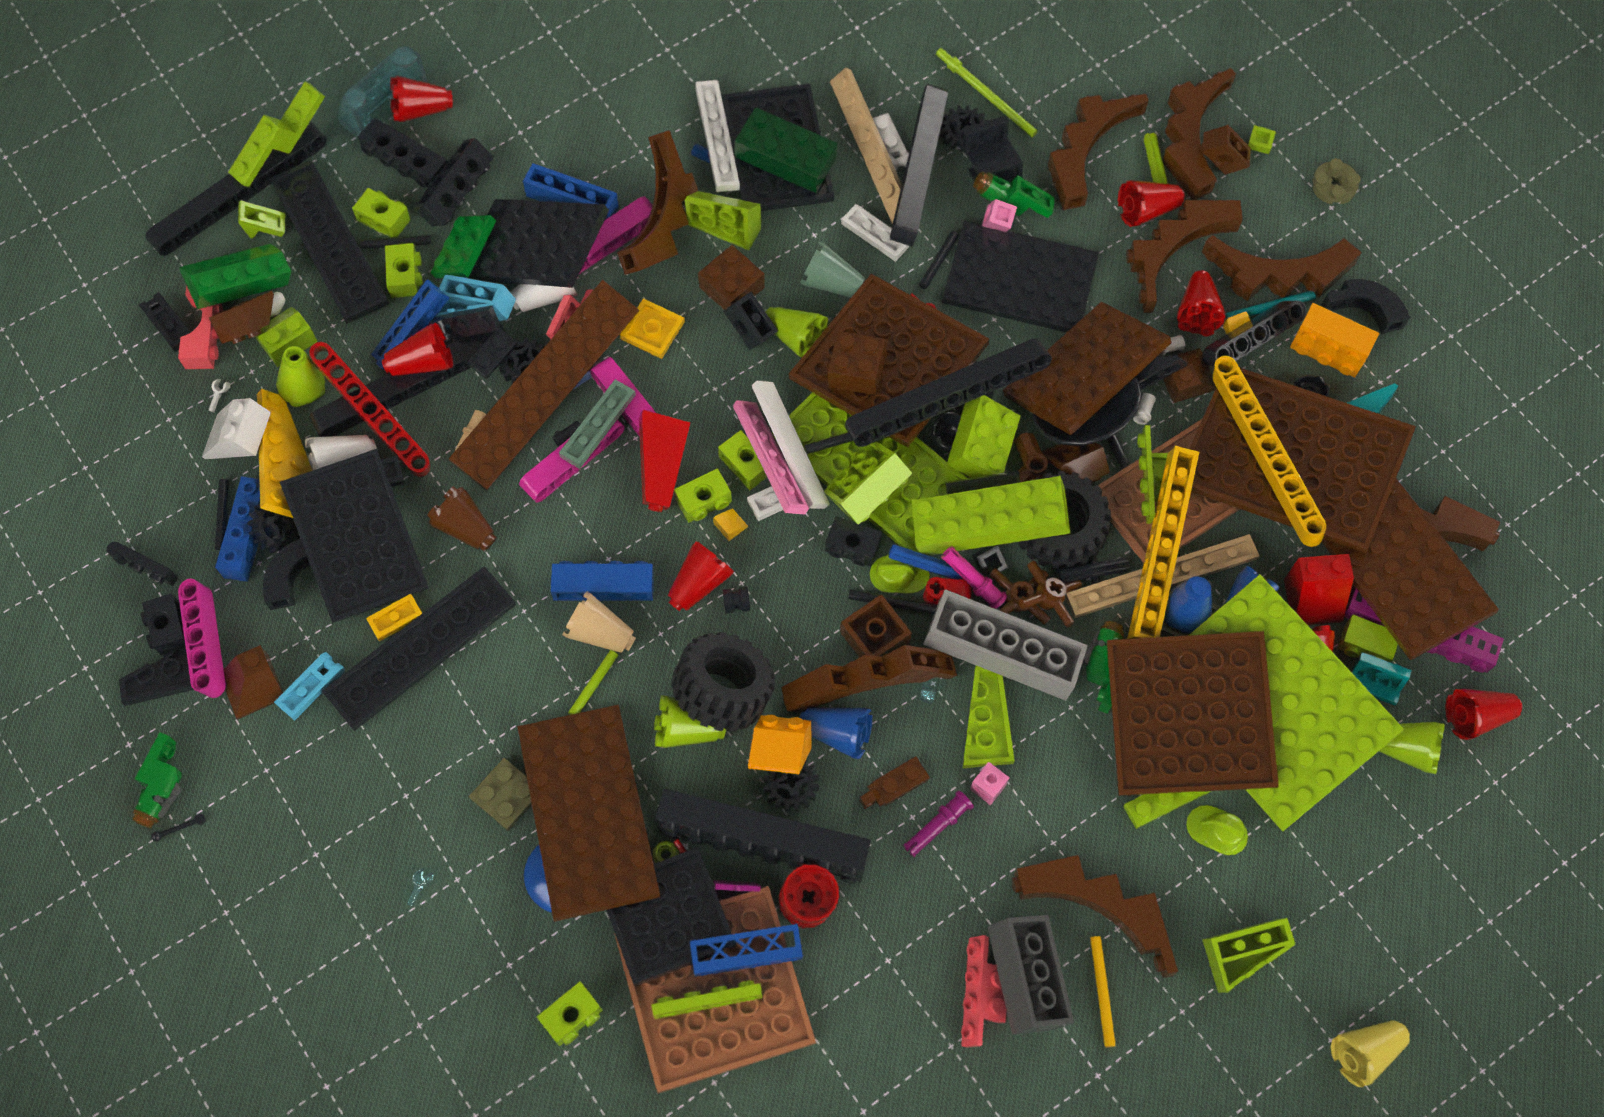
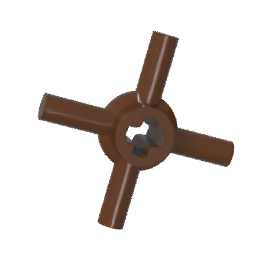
M1036 561L1027 564L1028 569L1039 585L1036 588V594L1019 600V606L1025 609L1038 604L1039 607L1045 610L1054 608L1065 627L1072 626L1075 622L1063 605L1066 593L1082 587L1081 581L1077 580L1064 584L1057 578H1049L1047 580Z
M997 568L989 574L1006 590L1007 603L999 611L1010 614L1012 611L1021 612L1028 610L1043 625H1046L1051 620V617L1037 605L1025 609L1019 606L1020 599L1035 594L1034 590L1039 584L1034 577L1028 583L1024 581L1012 583ZM1041 569L1042 572H1043V574H1044L1045 577L1047 578V577H1048L1047 572H1046L1045 570Z

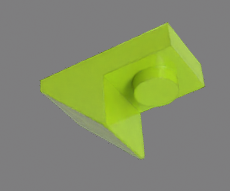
M244 201L239 202L238 223L251 239L259 231L282 237L285 233L284 212Z

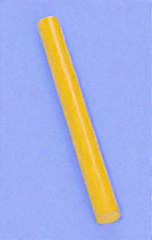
M1101 936L1090 937L1104 1044L1105 1047H1114L1116 1044Z

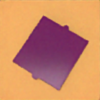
M713 880V886L717 890L760 892V886L757 882Z

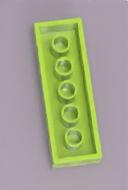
M1061 476L912 500L916 548L920 553L928 556L943 554L950 546H953L957 551L1070 534L1065 487Z

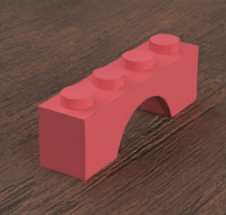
M186 286V297L192 307L197 308ZM221 303L199 309L202 311L200 324L194 331L180 338L178 359L185 369H214L215 360L219 356L218 347L216 346L219 337L209 317L223 311Z

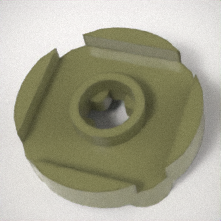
M1332 159L1330 162L1320 165L1315 171L1312 178L1313 191L1323 202L1329 204L1340 202V204H1345L1355 196L1361 178L1352 167L1343 163L1340 159ZM1332 180H1337L1340 182V185H1332L1331 182Z

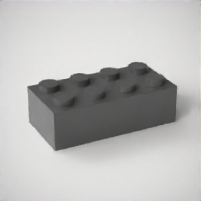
M1048 915L1006 918L987 926L1012 1035L1051 1031L1073 1024L1074 1019Z

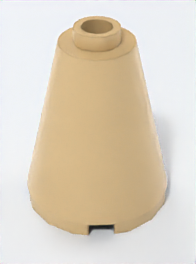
M586 591L583 597L587 598V600L579 602L566 626L570 631L565 630L562 636L622 653L624 649L629 651L636 637L632 636L634 630L595 596Z

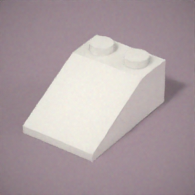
M251 398L232 400L217 414L202 458L216 459L256 456L271 412Z

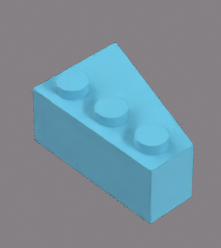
M445 274L439 288L450 298L437 316L492 305L498 320H507L516 298L504 285Z

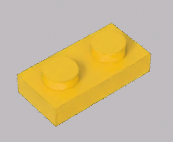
M409 594L366 619L380 642L402 630L419 617L422 612L413 596Z

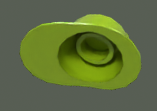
M889 555L877 559L870 570V579L875 588L888 593H917L924 589L930 576L929 571L890 559Z
M1204 805L1193 809L1187 817L1186 826L1188 833L1193 840L1224 855H1235L1241 852L1247 844V829L1240 818L1234 814L1213 806Z

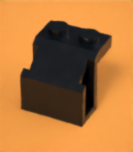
M1005 115L963 129V150L972 164V167L968 168L969 174L980 192L981 183L990 174L998 176L1009 183L1017 176L1022 177L1023 161L1008 139V120Z

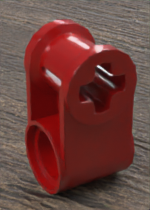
M933 577L927 581L923 600L925 603L938 605L945 589L971 599L972 587L964 579Z

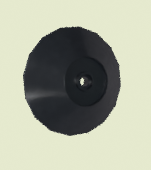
M1134 377L1072 435L1033 414L1034 425L1045 438L1062 445H1088L1106 440L1124 429L1137 414L1142 398L1139 382Z

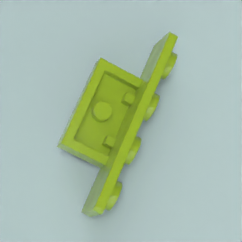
M1145 425L1142 433H1138L1137 439L1138 448H1142V456H1139V470H1143V478L1140 480V492L1144 493L1145 501H1142L1141 513L1142 516H1146V524H1152L1155 517V502L1158 500L1168 453H1152L1150 425Z

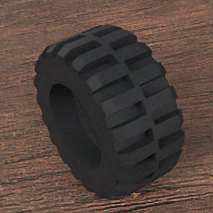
M1057 471V475L1053 476L1051 473L1043 474V479L1061 476L1065 487L1067 506L1075 509L1084 517L1085 527L1073 535H1058L1018 542L1022 550L1027 549L1026 555L1031 560L1037 558L1039 565L1045 567L1046 564H1050L1052 569L1059 570L1060 566H1066V568L1074 567L1077 563L1079 566L1088 563V558L1094 559L1098 555L1099 549H1103L1111 519V510L1108 508L1109 502L1106 496H1102V489L1098 485L1093 487L1092 480L1087 477L1083 480L1079 478L1078 473L1072 472V475H1065V471Z
M712 632L704 634L703 637L698 636L685 647L673 672L671 686L674 689L673 694L676 701L679 700L680 708L683 711L686 710L689 713L688 717L693 721L695 719L700 721V725L706 728L711 726L714 727V730L723 731V729H727V732L737 731L738 728L741 730L749 727L750 724H754L759 719L774 691L775 675L773 668H770V661L767 657L764 658L762 656L763 652L758 647H753L752 642L747 639L745 641L739 639L740 636L734 634L729 636L725 632H718L714 635ZM709 674H716L727 678L738 689H730L718 684Z

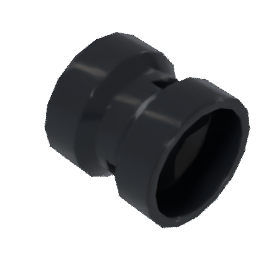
M740 587L735 592L731 589H723L725 614L734 613L735 609L743 612L750 611L748 587Z

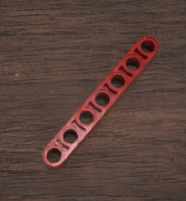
M317 342L313 344L309 352L318 370L393 454L398 456V459L411 474L416 477L427 475L431 468L427 454L327 343ZM321 351L328 352V356L324 360L316 359V355ZM337 369L345 371L344 375L340 378L332 377V373ZM353 387L361 389L357 396L348 395V391ZM369 405L377 407L376 412L373 414H366L364 410ZM385 423H390L393 425V429L390 432L384 433L380 431L381 426ZM401 441L409 443V447L404 451L396 449L397 444ZM417 459H423L426 462L425 466L421 469H415L412 467V464Z

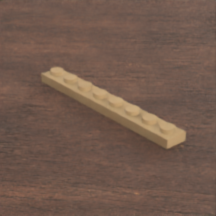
M845 68L830 83L893 224L902 183L853 73L850 69Z
M1250 534L1177 557L1171 587L1177 586L1192 577H1205L1257 560L1259 554ZM1142 569L1066 593L1065 598L1073 618L1075 619L1136 599Z

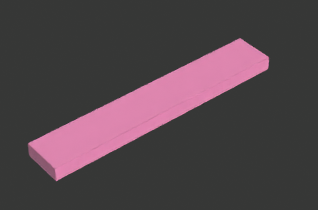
M736 400L733 408L784 512L806 514L809 507L757 403Z

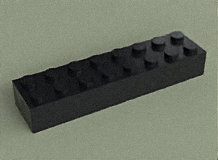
M665 788L663 789L655 817L658 831L662 832L661 835L664 837L676 839L677 836L687 838V842L691 844L702 845V843L713 845L712 848L719 851L727 852L728 849L738 851V855L753 858V855L763 857V861L770 864L787 863L792 869H797L803 865H817L827 869L832 875L841 877V881L855 884L856 881L862 882L871 843L870 839Z

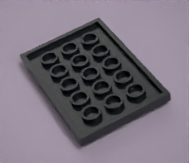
M810 83L722 95L733 155L735 140L755 107L821 136ZM734 157L740 183L741 200L760 204L761 211L834 202V192L829 172L817 193Z
M495 199L487 215H491L496 220V223L468 279L573 288L609 209L605 204Z
M964 221L942 303L1067 333L1084 317L1099 252L1011 231L1002 232L983 227L981 224Z
M377 449L280 481L332 623L400 600L409 594L413 595L429 589Z

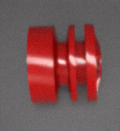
M803 865L793 870L786 878L779 894V908L784 918L792 925L798 924L800 928H814L823 924L836 908L839 899V886L834 876L827 869L817 865ZM804 896H812L813 899L810 903L802 902Z

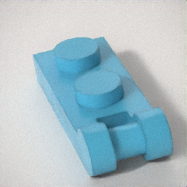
M324 652L274 703L295 721L323 693L322 691L343 675L345 668L340 663L336 664L333 662V657ZM326 668L328 672L323 676L320 671Z

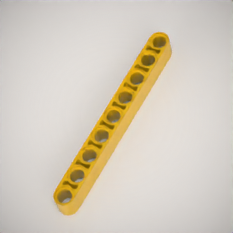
M1230 356L1219 357L1215 361L1213 381L1301 542L1309 547L1319 545L1323 540L1326 530L1324 518L1237 362ZM1252 428H1258L1261 431H1255ZM1263 448H1270L1272 451H1266ZM1274 468H1281L1284 471H1277ZM1285 488H1292V489H1294L1295 491H1294V492H1290V491H1287ZM1301 508L1306 510V512H1299L1297 509ZM1308 529H1314L1318 533H1311Z

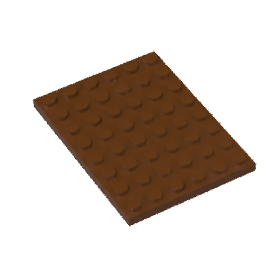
M1240 368L1326 522L1323 538L1367 553L1416 426ZM1216 387L1189 448L1199 452L1191 492L1293 527ZM1252 428L1255 431H1261L1258 428ZM1263 448L1266 451H1272L1270 448ZM1274 468L1277 471H1284L1281 468ZM1285 488L1287 491H1290V492H1294V491H1295V490L1292 489V488ZM1297 509L1299 512H1306L1304 509ZM1308 529L1311 533H1318L1314 529Z

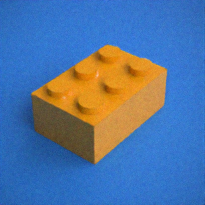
M1312 303L1290 348L1301 355L1317 360L1322 365H1328L1339 370L1344 375H1350L1355 378L1368 358L1379 333Z

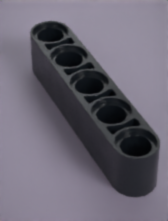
M1282 301L1208 345L1202 353L1204 363L1208 366H1215V361L1221 356H1230L1237 361L1302 321L1307 311L1305 304L1301 301Z

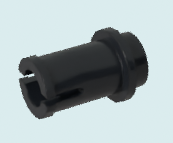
M574 421V423L562 431L557 430L555 435L552 436L555 444L559 447L568 440L580 426V423Z

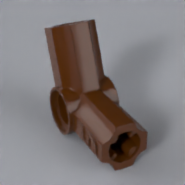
M1026 432L1019 435L1014 440V445L1024 465L1018 470L1020 482L1032 481L1035 478L1043 479V474L1048 473V460L1042 454L1034 434ZM1036 466L1042 467L1041 470L1037 471L1032 468Z

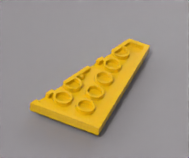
M261 388L257 393V403L270 411L271 414L259 445L260 508L293 518L280 481L313 470L286 401L279 394Z

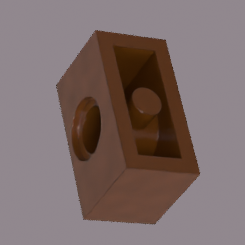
M1229 125L1204 132L1203 143L1201 144L1202 152L1225 175L1249 168L1251 148Z

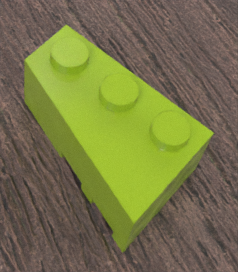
M1287 918L1274 919L1202 939L1215 984L1220 993L1229 992L1234 986L1249 978L1258 969L1269 964L1296 945Z

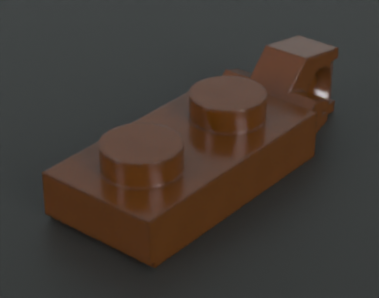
M915 756L873 781L872 784L867 786L869 792L862 795L859 801L864 809L875 803H878L879 807L887 806L927 782L930 777Z

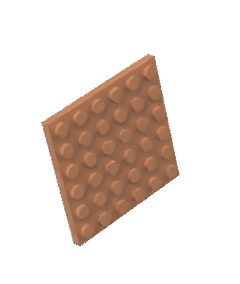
M769 886L760 888V892L751 891L719 901L732 934L781 927ZM781 933L775 942L783 948H787L784 935ZM776 934L767 935V936L770 937V938L773 940V938L775 937ZM762 936L754 937L749 947L757 953L764 952L770 942ZM616 938L657 1093L816 1044L792 962L695 977L692 964L634 987ZM749 938L741 939V941L745 944L749 940ZM736 942L737 947L724 951V953L729 957H734L739 954L743 947ZM773 945L769 951L777 950L778 948ZM745 950L742 955L752 954V953L749 952L748 950ZM720 954L716 957V959L724 958ZM709 957L699 962L709 961L712 957ZM751 980L754 981V984L760 983L762 999L655 1019L653 1016L651 1004H656L657 999L673 996L674 1000L682 999L684 994L688 992L700 991L702 995L711 993V989L715 987L727 986V989L738 988V983Z

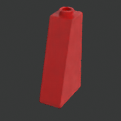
M642 410L639 415L642 503L648 505V509L651 511L662 512V510L670 508L690 422Z

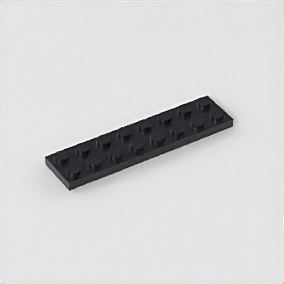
M309 160L269 178L346 324L388 305L387 297L313 161Z
M484 566L322 692L353 731H355L512 609L516 602Z

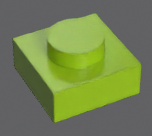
M1254 125L1248 146L1251 150L1269 154L1276 131Z

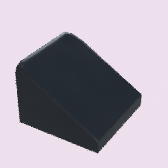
M998 545L985 547L971 555L984 577L990 578L989 574L995 568L1000 572L1008 568Z

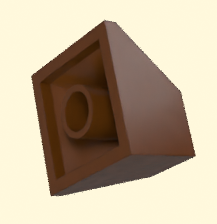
M1200 348L1178 354L1186 362L1187 366L1163 379L1173 403L1216 390L1213 375L1209 366L1203 361Z
M1096 442L1088 445H1062L1059 443L1042 451V454L1049 463L1072 475V472L1078 473L1079 478L1083 480L1087 477L1092 482L1100 480L1102 476L1110 473L1104 448Z
M261 645L236 655L224 668L225 691L237 720L274 704L284 693L270 657Z

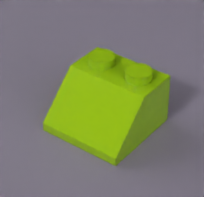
M293 307L288 308L271 319L269 325L261 328L262 333L255 336L277 367L280 366L282 355L287 348L297 346L306 350L318 342L311 327Z

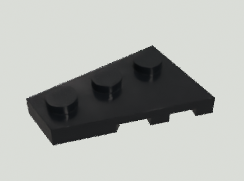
M186 646L175 652L170 651L164 654V658L151 665L146 664L119 679L121 703L124 706L194 690L190 681Z

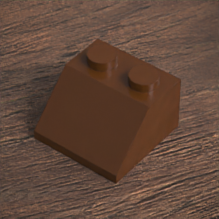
M269 291L209 317L221 343L232 341L233 344L245 340V335L250 339L261 334V328L270 323L274 299L273 292Z

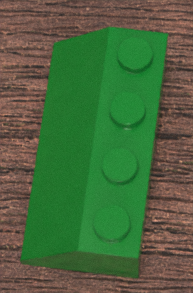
M272 244L179 268L197 309L289 285L291 270L282 251Z

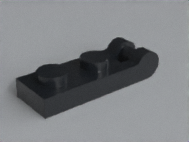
M157 292L153 295V299L148 302L143 301L139 304V307L174 352H176L180 347V338L191 332L163 296Z
M492 305L439 315L430 321L431 324L437 323L446 337L444 343L456 338L498 331L501 327ZM450 324L451 329H447L445 325Z
M111 542L107 546V553L116 563L120 565L128 563L130 569L139 574H142L144 571L149 574L151 580L160 585L165 582L173 586L178 579L171 569L119 542Z

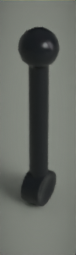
M197 814L190 821L162 832H153L151 839L159 841L163 836L191 825H203L206 822V817L203 814Z

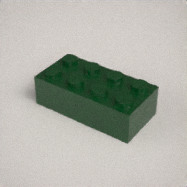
M755 107L735 140L734 157L817 193L836 160L838 143Z

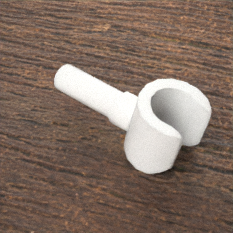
M221 379L213 381L212 390L214 395L208 411L215 412L222 393L230 389L229 382H225L221 390L219 388Z

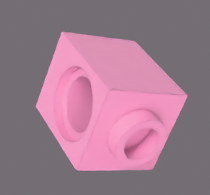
M995 199L987 205L982 226L1002 232L1011 229L1017 207Z
M988 762L972 782L970 790L991 805L1006 787L1009 777Z

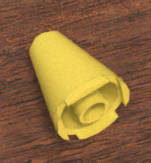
M1392 1020L1339 1034L1331 1042L1332 1057L1334 1061L1339 1059L1343 1067L1339 1070L1350 1083L1357 1087L1371 1085L1409 1044V1031L1402 1023Z

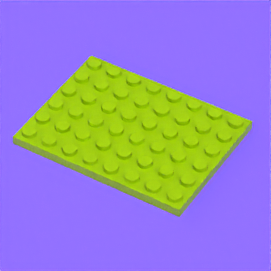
M1259 574L1189 635L1264 631L1279 787L1249 789L1246 791L1283 832L1404 731V728Z

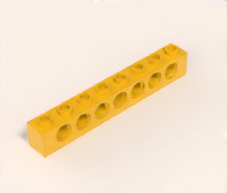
M1174 446L1167 454L1155 517L1151 527L1127 639L1160 637L1197 466L1198 451Z

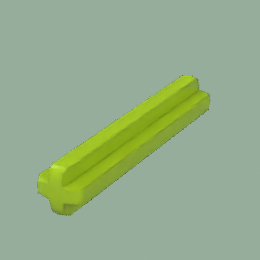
M1147 133L1144 137V144L1153 182L1168 184L1157 135L1155 133Z

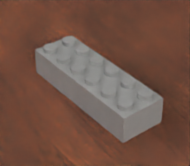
M946 589L938 602L923 645L1065 701L1075 688L1088 646Z

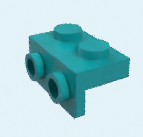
M1363 652L1351 668L1352 674L1376 699L1392 705L1398 703L1400 691L1411 675L1410 669Z

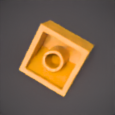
M761 715L753 732L748 768L800 774L812 748L811 721L798 717L782 718L775 715Z

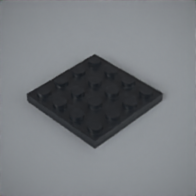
M698 847L653 864L660 898L607 909L634 987L692 965L690 941L732 934ZM727 942L721 951L724 952L737 947L736 942ZM716 943L713 945L719 948L722 943ZM708 945L696 947L698 962L712 957L716 952Z

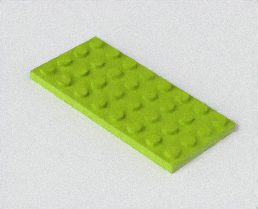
M813 392L789 415L803 447L806 444L847 433L845 422L852 416ZM886 437L877 442L895 452L912 474L903 486L890 494L889 499L884 504L879 505L872 511L871 516L867 520L899 546L919 552L915 543L912 500L947 495L945 482L968 478L958 470L947 465L946 460L917 437L908 448L892 438ZM854 441L807 454L817 478L828 486L840 470L851 465V456L855 452H862L866 446L858 447Z

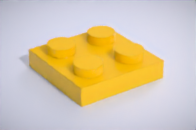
M643 298L637 307L639 312L621 332L620 339L662 359L685 323L684 317Z

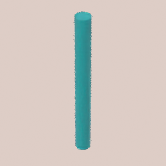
M1307 291L1225 313V320L1247 311L1249 316L1261 314L1282 301L1306 302L1315 299L1316 295L1313 291Z

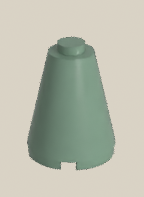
M820 241L818 246L822 250L821 252L815 251L804 273L808 278L806 281L801 279L799 284L851 298L864 283L865 277L830 247Z

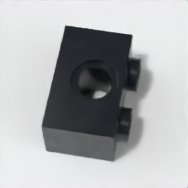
M752 292L723 310L749 350L760 345L778 332Z
M835 516L825 542V551L832 557H843L852 560L858 566L867 565L871 567L881 543L882 532ZM856 541L859 545L851 547L847 545V542Z
M170 593L142 602L144 612L141 613V619L144 626L148 627L149 634L146 635L149 647L155 649L162 656L170 651L174 652L186 646L180 603L175 596ZM168 622L165 628L159 629L162 623Z

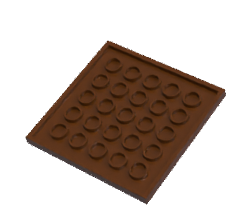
M870 274L790 371L789 379L853 416L974 364L989 345V338L877 276ZM838 331L886 339L887 356L876 395L829 387L827 371ZM930 419L888 437L908 448Z
M1264 631L1106 641L1118 796L1279 787Z

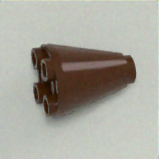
M455 486L451 487L444 495L446 500L440 507L435 505L427 514L430 518L429 524L441 532L485 552L497 539L493 534L494 530L468 492L463 487L458 489Z

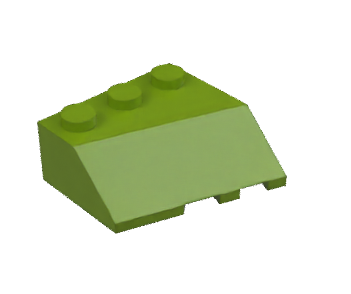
M701 191L695 192L685 199L686 217L689 226L750 250L761 230L760 204Z
M877 441L867 445L862 452H855L850 458L852 460L851 465L840 470L824 490V493L858 525L866 521L871 516L872 511L879 505L884 504L889 499L890 494L903 486L912 474L895 452Z

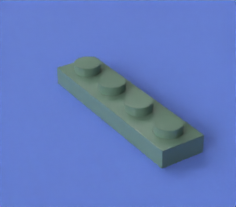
M615 379L561 449L559 456L580 469L636 396L635 390Z

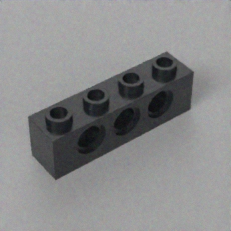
M375 117L357 136L361 145L360 148L366 155L376 157L386 167L391 166L395 168L403 177L412 178L422 188H428L448 162L444 157Z
M476 138L464 140L414 205L413 209L432 227L448 224L452 219L451 214L454 210L464 203L466 194L477 186V179L490 168L489 163L494 158L493 155ZM467 163L469 164V167H470L469 171L467 170V167H466V164H467ZM454 179L457 183V188L454 186ZM441 196L444 199V205L441 203Z

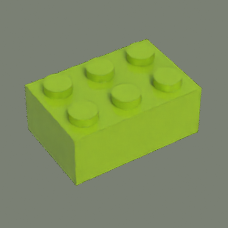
M985 395L965 403L947 465L971 478L1004 473L1020 415Z

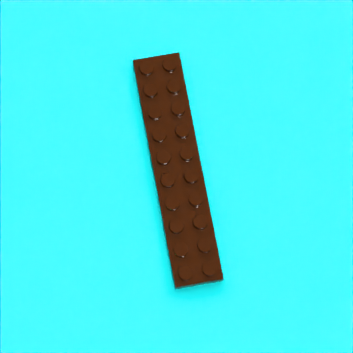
M602 279L449 457V461L487 491L639 312V309Z

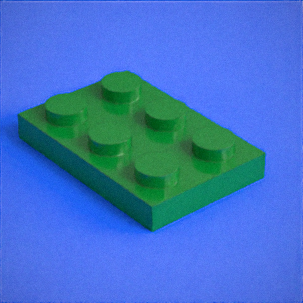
M491 215L459 216L454 222L453 228L445 240L444 246L436 258L430 273L435 278H444L445 274L468 278L496 220Z

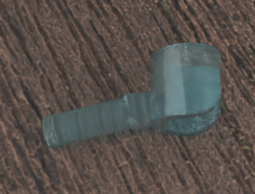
M930 679L923 683L920 699L923 702L932 704L937 690L929 688L931 684Z
M424 868L413 874L412 880L415 885L407 905L413 907L422 887L433 880L434 875L432 872L427 874L424 879L422 878Z

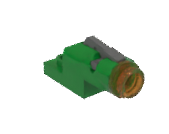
M982 171L973 183V188L986 201L991 203L997 199L1016 206V216H1020L1028 208L1033 209L1034 212L1046 218L1053 214L1055 197L1020 176H1017L1009 183L990 172L985 173Z
M1106 621L1100 627L1086 650L1083 659L1087 665V680L1101 686L1096 701L1100 702L1098 710L1107 714L1111 708L1106 641L1124 638V627L1113 621Z
M159 732L135 777V780L146 788L145 790L142 789L138 803L132 812L134 814L132 821L150 829L154 823L157 824L163 818L182 791L178 784L182 772L166 763L167 760L173 757L177 743L170 736Z

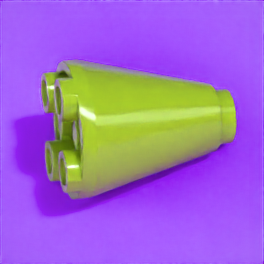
M769 307L766 310V314L778 330L775 335L801 358L828 326V318L819 313L781 307Z
M291 346L282 355L276 381L278 393L293 407L313 403L325 393L326 382L324 375L318 370L312 359L303 349Z
M661 695L659 702L661 715H656L654 730H658L655 736L656 747L667 748L724 739L726 729L717 731L714 730V727L708 726L706 728L700 725V721L696 719L693 721L688 717L689 713L680 708L679 700L676 701L672 696Z
M1438 722L1400 724L1404 731L1379 752L1426 773L1436 774L1445 724Z

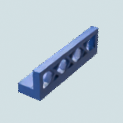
M428 279L425 281L371 353L377 359L376 364L384 370L382 365L384 354L431 324L430 321L437 316L450 297Z
M798 924L690 941L695 977L797 961L803 958ZM793 931L795 947L783 948L775 942L781 933ZM776 934L773 940L767 935ZM762 936L770 944L764 952L757 953L749 947V944L754 937ZM749 938L746 944L741 941V939ZM736 941L743 947L737 956L729 957L721 951L727 942ZM716 943H722L719 948L713 945ZM708 945L716 951L709 961L698 962L696 947ZM773 945L778 948L777 950L769 951ZM745 950H748L749 952L752 953V954L742 955ZM718 954H720V955H722V956L724 957V958H721V959H716V957L718 956Z

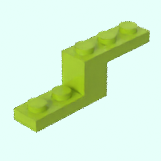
M304 82L281 120L263 115L228 173L243 186L249 187L273 149L290 154L325 96L313 85Z

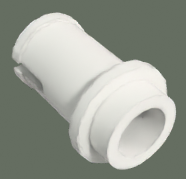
M1183 336L1170 337L1172 343L1161 352L1160 356H1164L1167 352L1183 350L1185 347Z
M1150 393L1142 394L1138 412L1133 417L1134 422L1137 424L1145 425L1151 420L1150 413L1156 401L1154 395Z

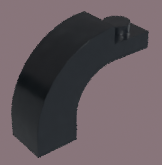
M1345 280L1342 288L1327 293L1321 304V307L1330 311L1349 307L1363 309L1375 319L1381 334L1404 329L1410 319L1404 303L1392 290L1370 280Z
M301 539L293 541L282 548L273 557L266 569L263 579L264 602L270 610L295 605L293 590L295 579L303 569L310 566Z

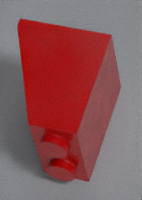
M1349 554L1298 558L1285 577L1284 584L1288 604L1307 625L1343 622L1354 579Z

